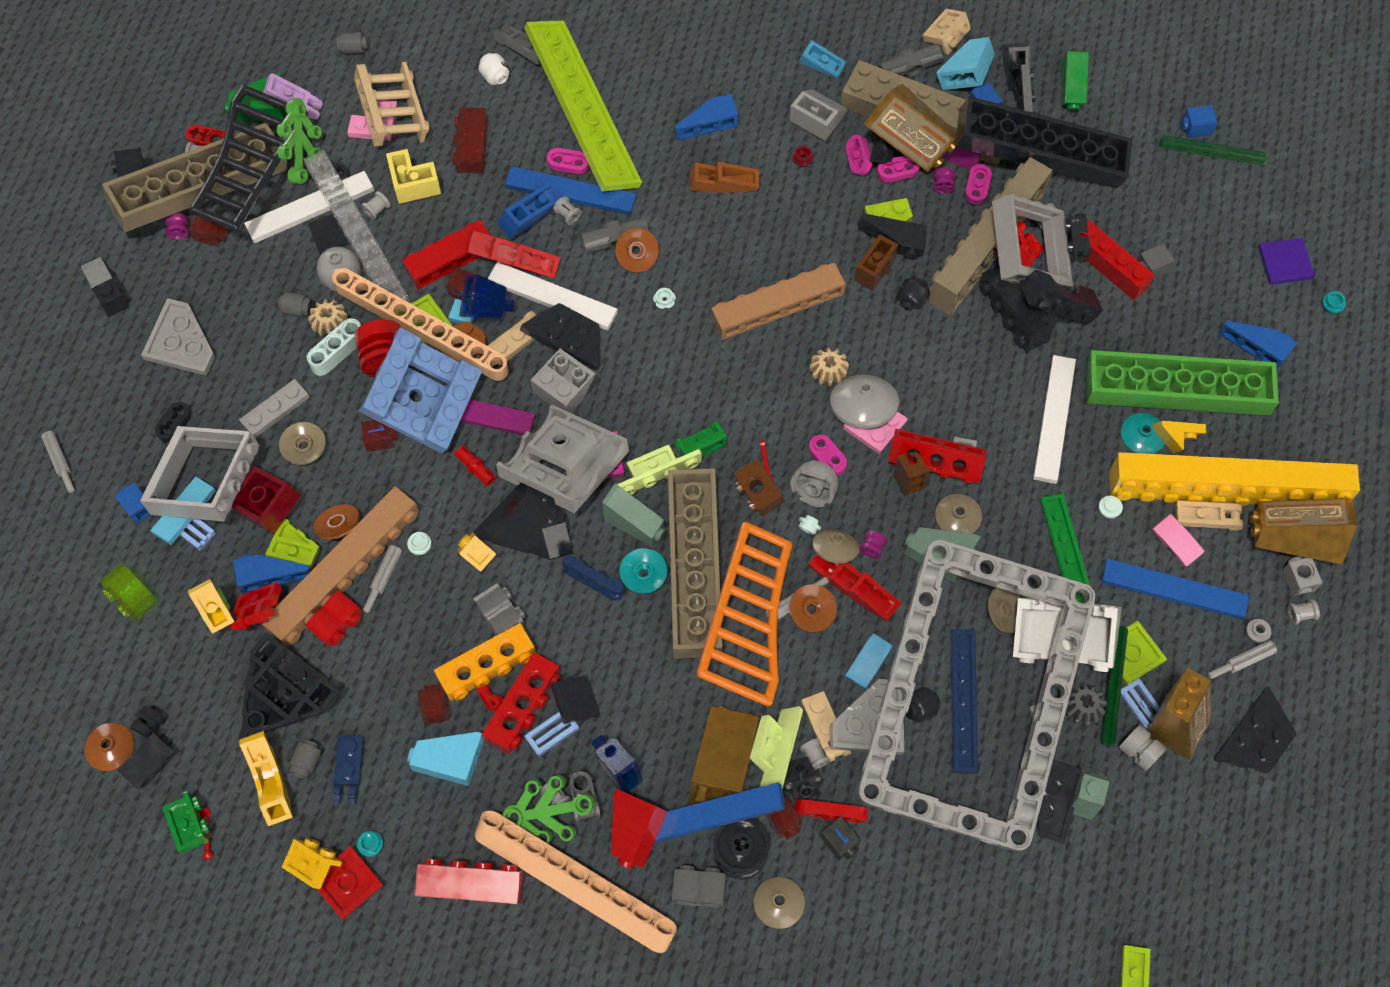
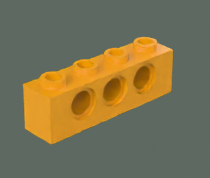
M521 623L436 668L434 672L449 700H460L468 695V691L476 687L479 688L484 684H489L490 679L497 675L501 677L508 674L512 667L517 664H526L533 652H535V648ZM506 649L514 650L513 654L510 656L502 655L503 651ZM486 660L493 662L488 668L480 667ZM464 672H469V673H471V675H470V677H469L468 679H466V680H460V679H459V676H460L462 673H464Z

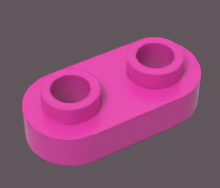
M860 135L851 136L846 144L850 169L853 173L864 176L872 167L868 142L866 138Z
M554 148L547 154V164L549 168L555 171L584 174L590 167L584 153L580 151Z
M904 155L892 158V162L879 164L877 176L881 181L891 183L916 176L920 166Z
M977 164L970 170L965 199L972 205H980L986 200L992 175L988 166Z
M816 435L810 440L809 452L816 461L828 464L834 469L837 476L841 475L846 469L847 460L836 445L825 435ZM823 443L825 446L818 447L817 444ZM838 460L839 463L833 464L831 461Z

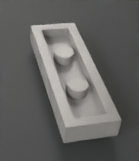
M294 379L240 418L239 421L256 438L310 397Z

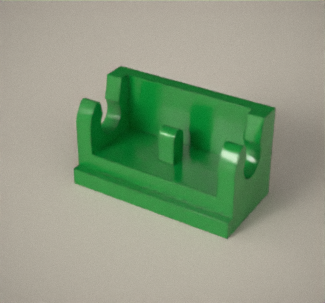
M715 420L710 427L683 440L680 438L676 439L674 446L681 457L700 449L702 457L726 446L727 435L717 420Z

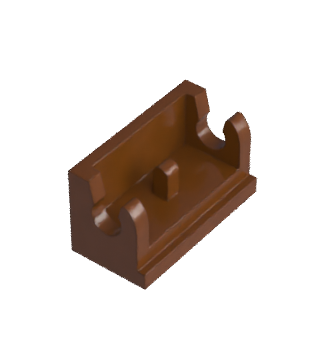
M914 452L916 464H910L904 454L897 457L893 476L904 497L925 489L929 477V466L926 467L923 459L916 452Z

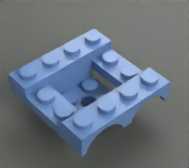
M400 327L394 335L392 345L375 375L374 383L359 412L442 454L447 450L482 370L463 360L458 362L420 342V337ZM410 364L426 372L427 374L447 383L448 385L443 386L438 382L414 371L413 369L409 368L408 365ZM411 391H415L420 395L419 402H414L410 399L409 394Z

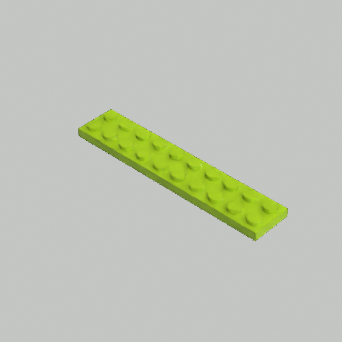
M564 20L527 22L524 29L601 191L639 188L642 184L640 176Z

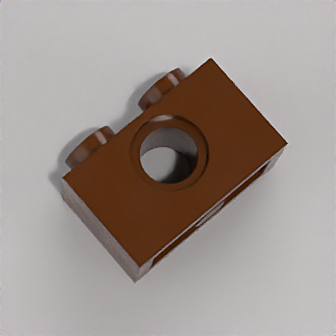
M879 234L856 266L854 280L874 290L896 259L898 244Z
M758 458L734 472L737 479L734 484L741 494L745 492L749 497L746 502L753 513L758 511L762 517L785 502L782 494ZM754 486H763L760 492H752Z

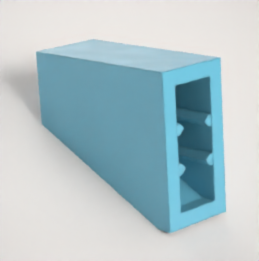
M989 37L969 40L937 71L936 74L942 90L982 86L995 56Z
M472 732L417 741L415 748L412 747L410 749L407 761L410 762L409 765L412 771L469 786L484 743L482 733Z

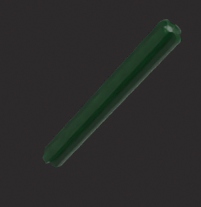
M1163 135L1160 139V147L1259 165H1265L1268 159V153L1167 135Z
M1119 626L1114 668H1110L1106 696L1107 705L1105 706L1101 744L1105 746H1114L1116 739L1128 628Z

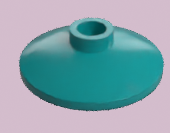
M1137 413L1129 416L1121 427V438L1126 447L1140 454H1155L1160 451L1165 443L1154 432L1152 424L1161 421L1147 413ZM1142 428L1148 429L1149 433L1143 432Z
M646 548L636 549L628 553L622 560L620 577L623 584L632 592L639 594L652 593L664 584L667 577V564L664 558L654 550ZM641 571L648 572L646 577H641L639 574Z

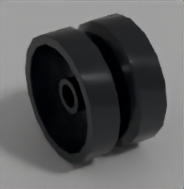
M746 819L722 825L716 831L713 841L714 861L720 871L726 874L727 877L737 880L750 879L759 874L764 868L770 845L768 835L763 826L753 819ZM740 846L744 847L741 852L737 851V848Z

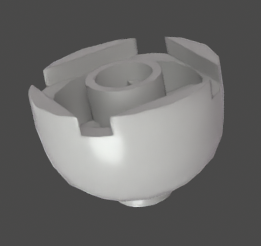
M332 247L324 251L319 257L316 267L320 283L329 288V290L337 291L332 276L340 268L349 269L361 276L362 267L358 257L351 250L344 247ZM343 280L340 284H346L349 280Z
M813 460L803 463L795 471L790 485L793 493L797 491L799 495L803 496L799 498L801 501L815 507H824L825 503L830 504L833 501L839 482L833 468L824 462Z

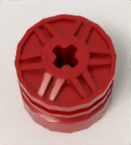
M387 319L374 320L361 325L355 331L354 338L359 352L358 359L362 373L367 376L376 377L375 375L392 345L394 335L401 327L399 323Z

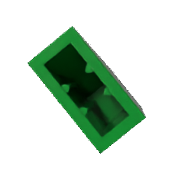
M1067 51L1060 60L1061 107H1067L1069 111H1078L1086 104L1089 52Z
M275 73V75L282 78L281 73ZM268 77L247 86L264 92ZM239 89L228 94V102H225L227 115H229L230 102ZM248 95L241 102L284 120V110ZM238 111L236 119L239 122L261 121Z

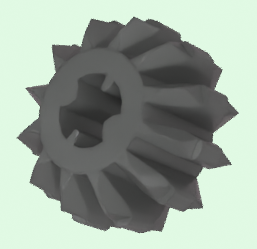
M1082 683L1080 688L1077 686L1072 687L1066 708L1069 711L1066 715L1067 717L1074 715L1076 717L1074 720L1075 724H1078L1081 719L1084 726H1088L1090 721L1096 724L1099 721V717L1104 716L1105 710L1103 708L1107 705V701L1101 700L1103 692H1098L1097 694L1094 692L1096 689L1095 685H1092L1090 689L1087 688L1085 683ZM1083 701L1088 703L1087 708L1082 706Z

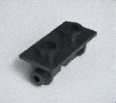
M878 135V140L874 141L870 162H877L879 164L892 162L895 147Z
M1069 212L1068 220H1064L1066 234L1070 233V241H1067L1069 255L1072 254L1073 261H1076L1077 255H1080L1081 258H1087L1090 256L1089 253H1091L1089 236L1080 237V234L1088 233L1087 217L1084 216V213H1077L1075 217H1072L1071 212Z

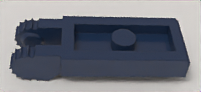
M567 554L563 560V573L609 599L618 601L623 598V582L615 577L608 578L601 570L592 569L582 559L578 557L573 558Z
M338 735L333 782L334 804L341 803L342 786H350L348 794L349 804H356L358 786H360L364 748L363 735Z

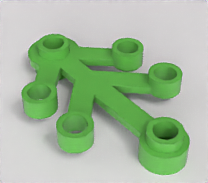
M293 98L286 105L287 117L277 127V133L280 137H288L283 146L278 148V156L280 159H290L292 157V147L294 146L295 167L289 169L288 179L292 184H303L308 179V173L303 168L302 146L308 153L310 160H320L322 151L318 147H313L302 130V124L307 130L308 137L311 139L320 138L322 132L321 128L317 125L313 126L307 117L306 106L303 100Z
M555 775L549 779L548 787L534 809L526 810L532 797L542 791V784L536 779L526 783L525 791L517 805L508 806L502 816L541 839V834L544 833L547 836V844L551 843L553 839L551 831L547 829L540 830L528 820L538 819L559 834L561 840L570 841L576 836L575 828L572 825H563L552 816L573 811L579 815H586L593 811L595 801L590 794L583 793L576 796L573 801L549 805L557 791L565 786L564 777ZM554 779L560 781L559 787L554 785ZM532 783L537 787L536 792H533L530 788ZM583 799L589 802L588 808L583 806ZM513 813L518 814V821L513 819ZM565 829H568L570 831V837L565 836Z

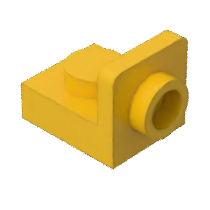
M472 533L470 536L466 534L458 543L459 554L480 572L496 555V552L480 540L475 533Z

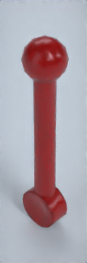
M763 439L759 441L763 457L764 469L770 476L765 442Z
M204 808L200 811V816L205 818L209 825L211 811L208 808ZM210 842L205 843L203 858L210 860L213 857V853L210 851Z

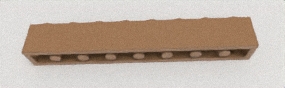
M395 486L275 607V616L262 623L264 629L286 647L289 644L296 643L301 636V632L306 628V623L323 607L327 600L338 590L346 591L351 586L352 580L358 574L361 575L366 571L368 563L374 557H379L391 540L394 541L399 537L401 529L407 523L411 524L416 519L419 512L416 503Z

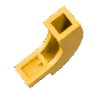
M264 731L240 739V747L253 775L258 792L259 807L267 825L271 826L292 818L291 804L282 772Z

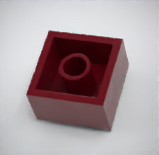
M254 466L241 484L240 491L237 493L231 508L244 519L275 534L301 495L288 483Z

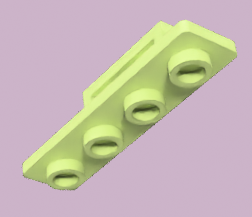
M666 445L627 462V468L632 478L617 485L630 495H633L636 490L643 487H652L657 481L664 478L668 479V470L694 469L702 462V453L698 449L676 459L670 446Z
M800 706L781 710L778 723L770 715L761 716L750 759L764 771L760 787L780 783L783 788L803 709Z

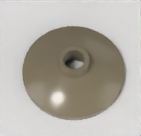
M299 422L289 426L282 433L279 440V449L282 456L288 462L296 465H306L314 462L322 455L326 446V438L323 431L317 425L309 422ZM303 444L308 445L305 449H300Z
M951 494L944 497L938 503L935 510V519L941 530L973 534L981 524L982 512L977 502L971 497L963 494ZM956 510H962L964 514L958 515Z
M824 530L817 533L813 538V550L826 561L848 563L853 561L859 554L858 542L845 532Z
M995 588L988 600L990 618L1000 631L1014 633L1018 598L1021 597L1019 594Z
M774 877L764 881L758 887L754 896V909L758 918L765 925L776 929L788 928L794 925L803 914L805 907L804 895L800 887L792 880L784 877ZM782 897L784 904L777 905L775 898Z

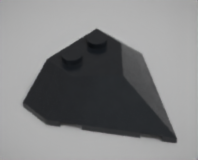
M522 482L514 488L473 532L478 538L490 541L493 544L527 554H535L548 560L573 554L561 507L555 504L553 497Z
M265 633L250 651L249 661L251 663L249 676H247L242 710L243 723L238 740L325 711L340 690L298 655L271 635Z

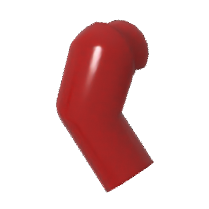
M487 684L480 686L476 690L487 710L496 712L504 699L501 696L492 694Z

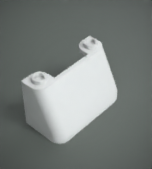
M1029 597L1018 598L1013 657H1018L1019 662L1034 663V659L1040 658L1049 659L1062 607ZM1093 605L1078 663L1094 666L1093 670L1108 672L1109 668H1114L1122 607ZM1068 639L1063 640V647L1066 650L1072 651V642Z

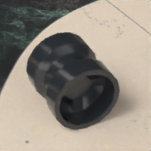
M143 705L139 711V718L132 722L130 728L138 734L149 738L153 733L155 734V728L157 725L162 724L165 717Z

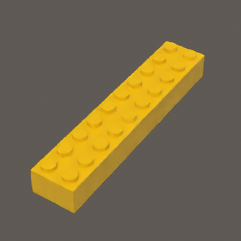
M1119 452L1109 470L1110 496L1117 497L1119 500L1140 498L1145 502L1159 499L1167 503H1174L1179 500L1235 503L1247 506L1249 504L1258 505L1259 501L1339 498L1353 500L1360 491L1358 465Z

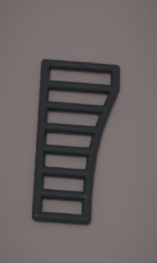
M242 85L230 102L226 131L218 157L203 187L189 208L190 213L233 231L240 229L281 161L278 156V149L274 155L234 140V130L243 132L278 148L283 146L288 138L284 137L282 140L236 121L238 111L276 127L284 121L241 103L244 97L248 95L286 111L288 102L247 85ZM230 147L267 162V167L264 171H261L227 157ZM225 165L259 180L254 188L223 176L220 172ZM215 182L249 196L245 203L241 204L212 192L211 189ZM208 199L235 210L238 214L234 221L205 210L201 206Z

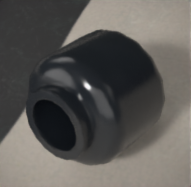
M916 276L906 278L896 295L901 302L900 306L908 311H911L913 308L921 309L930 293L927 287L928 283Z
M927 687L914 690L908 712L905 716L917 723L937 716L940 705L939 696Z

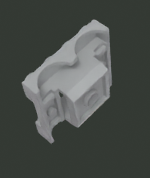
M551 405L542 427L533 434L527 431L522 436L520 447L515 456L505 464L498 462L496 464L500 478L517 486L522 482L553 497L556 505L575 513L629 452L628 441L620 435ZM565 441L563 444H556L557 442ZM544 459L565 469L567 476L539 463L540 460Z

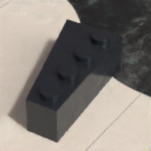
M999 265L983 272L979 282L980 291L983 295L988 296L993 310L999 312L1007 330L1010 329L1013 333L1016 344L1027 353L1048 343L1057 320L1053 316L1048 317L1044 313L1046 310L1029 305L1020 284L1001 280Z

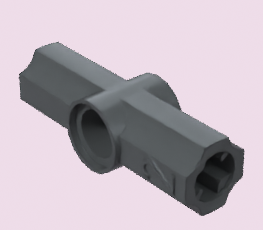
M936 44L916 51L913 48L902 51L898 57L879 63L878 67L901 76L907 75L912 77L918 75L923 68L942 62V50Z
M645 218L625 223L615 220L608 222L601 229L581 233L586 253L608 247L611 250H615L619 236L626 230L642 228L649 231Z

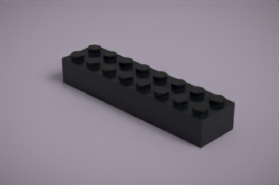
M971 96L966 99L959 109L955 147L1024 164L1031 157L1052 169V172L1118 188L1129 177L1132 138Z

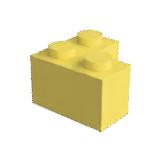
M408 149L386 154L399 204L441 194L433 162L412 166Z

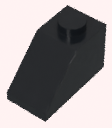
M1025 43L1003 44V66L1008 91L1014 90L1013 83L1016 79V73H1011L1010 65L1030 64V46Z

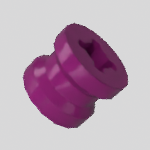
M948 167L936 169L933 174L935 180L933 185L934 191L946 194L955 190V182L953 181L955 179V171Z
M174 213L165 217V225L167 226L166 236L173 240L186 238L188 236V228L186 227L188 223L187 217L180 213Z
M868 530L864 535L865 541L859 546V551L870 558L879 559L882 555L881 549L888 540L884 535Z

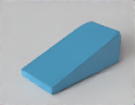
M812 40L798 61L805 66L835 78L839 77L847 63Z
M873 633L845 677L866 690L892 652L893 645Z

